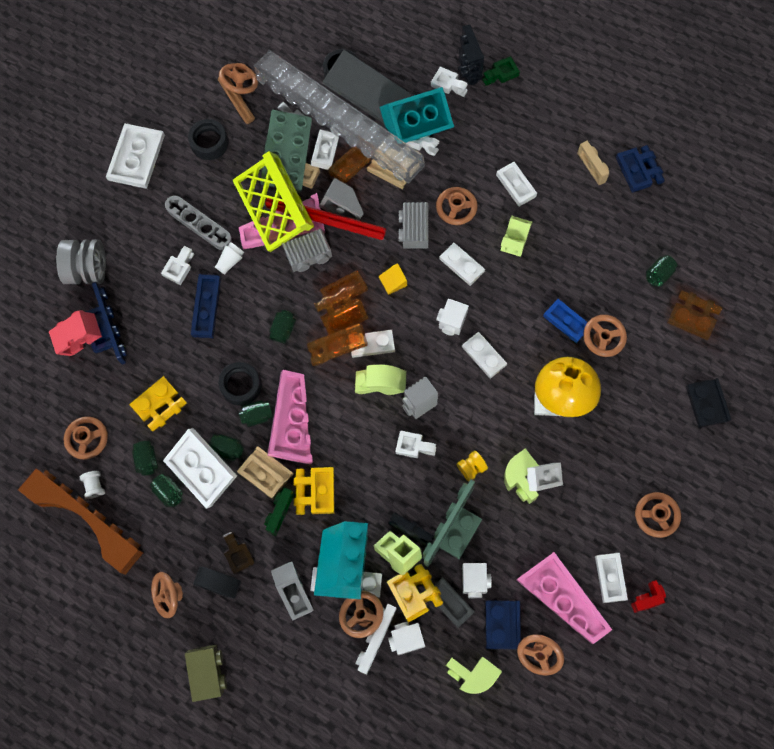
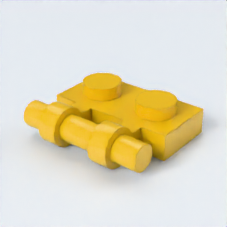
M163 376L129 405L144 422L150 417L154 419L147 425L153 432L159 426L162 428L166 424L165 421L171 416L182 411L181 408L187 402L182 397L176 402L172 400L178 392ZM165 404H168L169 407L159 415L157 411Z
M311 468V477H305V469H296V478H294V486H296V498H294L296 515H304L305 506L311 505L312 514H335L334 468ZM311 485V497H305V486Z
M422 564L414 568L417 574L412 577L407 572L405 575L399 574L387 581L408 622L429 611L425 604L426 602L432 601L435 607L443 604L440 590L437 586H434L431 581V574L428 570H425ZM423 584L426 591L419 593L416 586Z

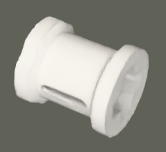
M99 471L87 472L80 476V481H83L86 490L84 494L85 499H93L105 494V490L100 485Z

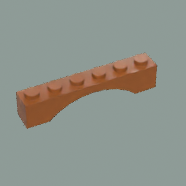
M35 469L18 490L33 503L41 507L65 508L80 515L96 534L101 547L102 558L117 571L126 575L143 554L138 549L141 545L131 537L128 540L121 535L124 531L114 523L111 526L105 523L106 517L99 511H90L87 508L90 504L79 496L75 499L70 495L73 490L64 483L60 486L55 483L56 477L49 471L41 472Z

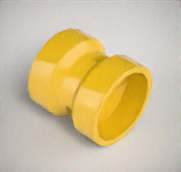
M473 451L469 454V458L457 463L458 469L467 481L473 480L476 474L479 472L483 473L488 469L484 459L477 451Z

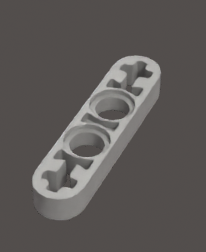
M171 196L166 200L165 208L172 217L215 248L224 250L225 245L228 246L230 242L232 243L231 235L227 230L182 198ZM178 203L180 209H182L183 211L180 213V210H178L177 208L174 207L172 209L171 204L176 205ZM190 213L196 214V219L192 222L185 220L186 216ZM204 225L212 226V230L209 233L201 232V228ZM217 233L219 237H225L226 242H220L219 244L218 238L214 235Z

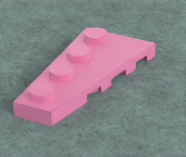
M317 193L311 195V198L302 201L305 206L321 210ZM276 211V213L284 215L283 212ZM269 216L260 218L261 225L267 226ZM274 216L272 228L280 230L283 218ZM288 219L285 231L291 232L297 227L293 220ZM253 221L239 227L243 250L265 245ZM312 221L315 227H313L309 231H302L292 239L306 235L307 233L314 232L318 229H322L323 233L325 234L324 224ZM270 231L269 241L271 244L277 241L279 232Z
M282 370L267 456L312 464L304 374Z
M555 552L517 579L521 585L591 644H594L612 630Z

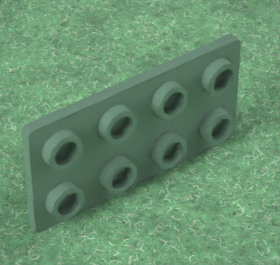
M272 110L264 154L270 151L279 156L296 191L301 192L312 118ZM266 166L262 167L261 170L262 179H266L268 170ZM269 184L270 187L276 188L275 184Z
M471 479L468 484L463 483L458 492L457 504L452 502L446 513V523L441 522L434 533L435 542L433 544L429 542L422 554L424 566L429 567L439 548L460 560L482 521L481 518L463 508L474 489V480Z

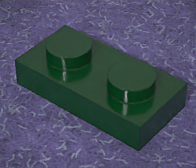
M284 488L282 493L278 492L274 500L276 507L273 513H269L264 525L267 526L265 530L274 536H277L295 495L292 490Z

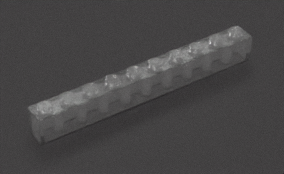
M271 50L254 65L256 79L261 84L266 83L274 93L284 96L291 105H297L304 114L314 117L321 126L325 125L330 128L334 135L344 138L351 147L360 149L364 156L377 161L381 168L390 170L397 179L404 180L409 184L425 167L424 155Z

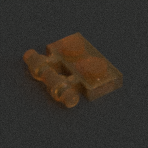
M353 285L348 288L343 287L338 290V293L330 297L325 296L321 298L320 302L314 304L318 312L323 309L327 311V314L320 318L330 338L369 319L361 300L357 298L351 301L350 299L351 295L357 293ZM343 300L345 305L334 310L332 305Z
M681 290L678 298L686 302L684 305L676 302L667 323L708 340L717 321L709 315L711 312L719 315L722 307L715 305V302L712 300L706 301L697 297V294L693 292L687 293ZM692 304L703 308V312L700 313L691 309Z

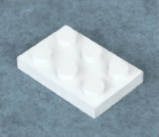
M124 123L106 175L107 180L147 189L165 136L164 132Z
M194 428L186 431L163 460L206 509L213 506L237 477L232 469Z

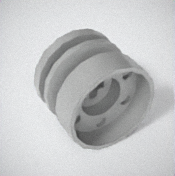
M61 240L59 242L56 263L58 276L63 284H80L82 280L85 284H91L92 282H97V284L103 283L106 257L101 240H83L81 244L78 240Z

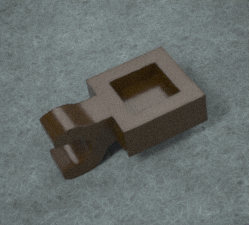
M232 532L223 535L230 549L224 555L234 574L256 564L246 543L239 545Z

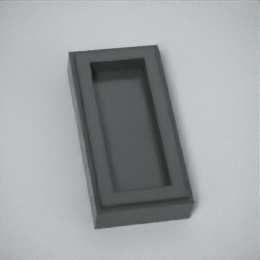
M442 577L434 585L440 590V597L443 601V604L438 608L459 628L475 611Z

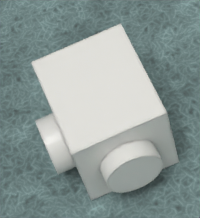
M451 299L447 300L445 308H440L437 316L439 328L442 329L443 333L447 335L460 334L469 305Z
M463 563V594H468V598H482V594L487 593V588H491V574H487V563Z
M408 622L397 624L394 626L395 630L391 631L392 637L388 638L392 652L397 651L398 655L425 647L418 623L409 625Z

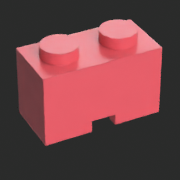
M83 310L73 312L69 318L57 323L56 327L49 331L55 353L65 356L75 355L84 349V343L91 344L102 337L95 314L84 312Z

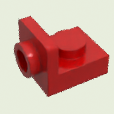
M657 580L648 583L652 597H650L649 593L635 597L637 601L631 604L634 613L665 603L664 598H666L664 588L661 584H658Z

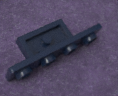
M94 282L92 286L99 307L86 312L95 314L102 337L91 343L92 349L97 354L113 348L116 358L123 365L126 363L124 356H127V352L123 343H119L118 337L121 334L116 324L113 325L112 318L115 316L111 306L106 304L105 300L108 299L107 292L104 287L100 288L97 282Z

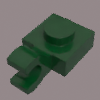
M510 56L493 63L492 70H487L483 73L485 78L482 81L485 86L494 83L497 79L502 84L519 77L520 71Z

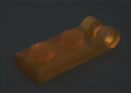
M360 323L307 344L308 351L312 355L310 358L312 366L323 364L325 361L368 346L363 325ZM323 347L324 352L320 354L319 350Z

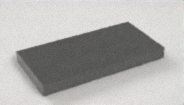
M344 49L322 83L383 124L384 121L379 107L412 95Z

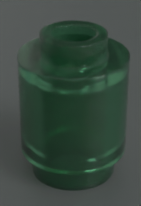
M669 255L659 257L646 271L647 281L653 286H663L676 272L677 262Z
M286 310L276 312L269 330V338L285 344L286 340H289L296 323V319L293 318L294 314Z
M261 400L242 406L243 411L239 412L242 424L247 423L248 427L268 422V419L273 418L268 401L263 402Z
M222 434L219 436L213 435L209 444L221 458L233 462L236 458L240 459L244 446L241 445V440Z
M150 441L135 443L131 452L136 473H141L142 476L155 473L154 470L158 468L154 446L151 445Z
M165 474L158 475L150 484L152 492L165 507H175L183 499V491Z

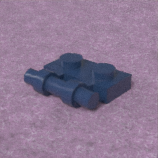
M648 145L641 148L642 154H639L637 148L618 153L616 156V160L632 193L651 187L653 183L651 178H655L657 184H662L665 181L662 175L664 172L657 165L654 151H651ZM644 162L648 164L649 170L646 169Z

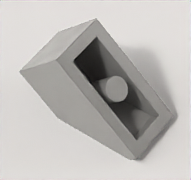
M334 178L319 207L327 212L359 221L363 211L353 188Z
M292 561L271 570L275 586L292 621L314 611Z

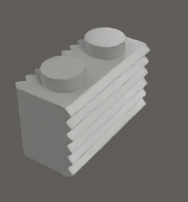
M404 202L403 210H399V223H403V229H399V242H403V249L428 248V203Z
M322 229L315 230L282 244L293 272H304L311 265L316 263L324 264L332 257L331 249Z
M423 377V380L420 379L419 382H416L415 385L412 384V387H408V390L405 389L404 398L402 399L404 404L402 407L408 416L413 415L415 419L425 414L438 403V392L427 377Z

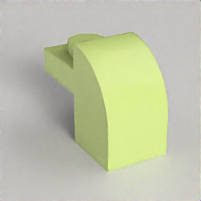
M512 216L506 234L503 237L500 251L521 257L532 221Z
M368 365L366 370L356 371L355 393L366 394L378 391L386 395L404 393L406 389V371L389 365Z
M525 448L509 461L504 473V483L508 491L516 486V493L523 502L527 500L530 504L538 498L539 494L536 491H529V483L526 479L528 475L527 468L539 465Z
M389 531L374 545L375 551L391 564L394 571L401 575H405L422 559L420 548L405 535L398 538Z
M484 657L480 658L471 672L453 658L446 665L449 668L447 673L458 682L460 679L464 680L459 689L470 694L482 693L488 690L502 673L501 670Z

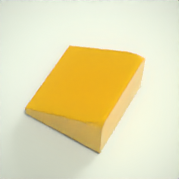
M398 263L379 276L388 295L407 286V279Z

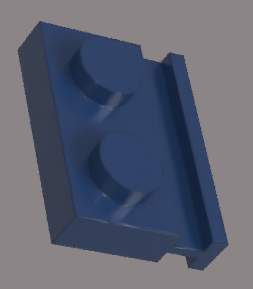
M485 601L486 649H518L521 641L520 601Z

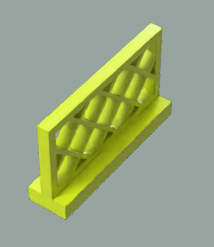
M268 151L262 155L264 159L233 179V182L267 250L272 252L302 231H309L315 226L279 156ZM266 166L268 170L266 179L258 178L259 170ZM246 178L252 179L249 191L244 190L240 183ZM257 180L265 182L262 194L254 192ZM270 183L275 184L277 188L275 197L267 195ZM253 195L261 196L258 208H254L251 205ZM266 198L274 200L271 212L263 210ZM279 201L284 202L286 205L284 215L276 213ZM262 212L270 214L267 226L260 223ZM274 216L283 218L280 230L272 228ZM288 219L293 220L297 227L291 232L285 231ZM271 230L279 232L277 241L272 244L269 241Z

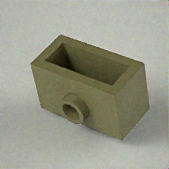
M217 645L188 650L185 653L192 702L221 697L224 689H227L226 676L221 674L220 665H223L221 650H217Z

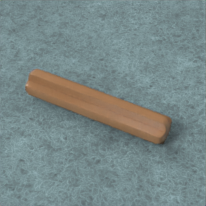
M225 75L226 80L234 86L230 78ZM218 77L219 83L246 124L253 122L255 117L241 95L226 89Z

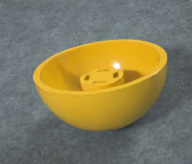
M562 357L549 362L542 368L535 382V392L540 403L552 413L564 417H578L591 412L597 406L601 396V383L596 371L587 362L575 357Z

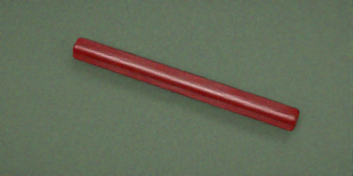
M267 198L265 202L266 207L271 209L274 200ZM279 201L276 211L284 213L285 203ZM304 205L312 221L383 240L385 237L386 229L383 227Z

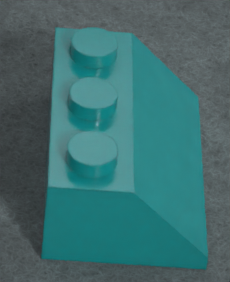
M443 87L379 107L385 127L398 145L454 127Z
M344 521L323 530L314 589L315 596L361 600L368 540V523Z

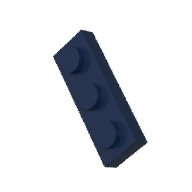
M199 274L191 327L192 337L214 338L221 277L218 275Z

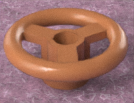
M227 64L219 71V80L222 85L234 93L248 94L253 92L258 86L256 74L245 64ZM225 75L232 78L236 86L231 85L226 80ZM252 79V85L243 88L244 81Z
M451 187L439 195L436 202V210L439 217L446 223L462 225L469 222L475 216L477 201L469 190L462 187ZM445 198L451 207L449 216L444 213L442 208ZM471 208L467 216L455 219L457 212H460L462 209Z
M595 316L588 321L584 328L585 344L591 352L598 356H614L621 352L626 344L627 333L625 327L613 316ZM598 322H610L617 327V330L609 331L608 329H603ZM592 328L596 331V333L593 336V341L595 345L592 343L590 338V331ZM601 334L606 335L607 339H603ZM620 336V341L614 349L605 350L612 338Z
M94 417L78 418L67 427L64 434V446L67 452L77 459H91L100 454L105 448L108 439L107 429L100 420ZM91 423L97 426L98 430L92 432L86 426L79 425ZM72 432L74 441L80 445L78 451L71 445ZM87 434L86 439L82 440V436ZM101 436L99 445L93 451L86 453L88 444L93 439Z
M654 492L645 495L639 500L635 510V517L642 531L650 536L662 538L673 534L677 530L681 521V511L672 497L664 493ZM650 500H662L661 503L653 506L650 511L643 510L645 504ZM668 505L672 507L674 512V520L670 527L666 522L671 515ZM656 511H660L662 513V518H659L656 515ZM643 518H652L658 522L662 531L649 528Z
M159 572L152 580V599L158 613L164 618H171L177 611L178 601L182 599V589L179 583H174L167 573ZM159 581H160V583H161V589H160V592L158 593V585H159ZM161 602L166 603V605L169 608V611H166L163 608Z
M362 591L361 600L346 598L339 611V622L346 634L354 638L370 636L379 628L383 619L381 601L376 595L367 591ZM363 598L369 599L374 603L376 615L372 610L364 606ZM355 601L356 610L354 616L346 621L347 609ZM365 613L364 617L360 619L361 614ZM356 624H359L360 626L367 629L362 631H356L352 628Z
M530 635L523 638L518 645L517 654L519 660L525 668L535 674L552 675L563 667L564 654L562 649L555 641L546 636ZM535 642L533 648L527 647L529 643ZM554 650L557 662L554 666L550 667L548 658ZM525 654L534 657L540 663L541 668L529 662Z

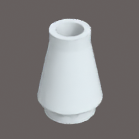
M230 242L228 246L225 245L215 268L225 275L229 269L242 259L241 256L244 252Z

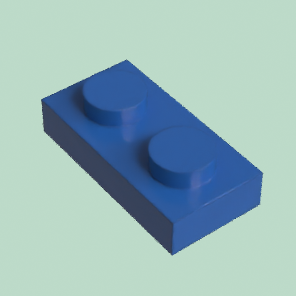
M559 299L553 303L543 316L576 344L584 336V328L588 322Z

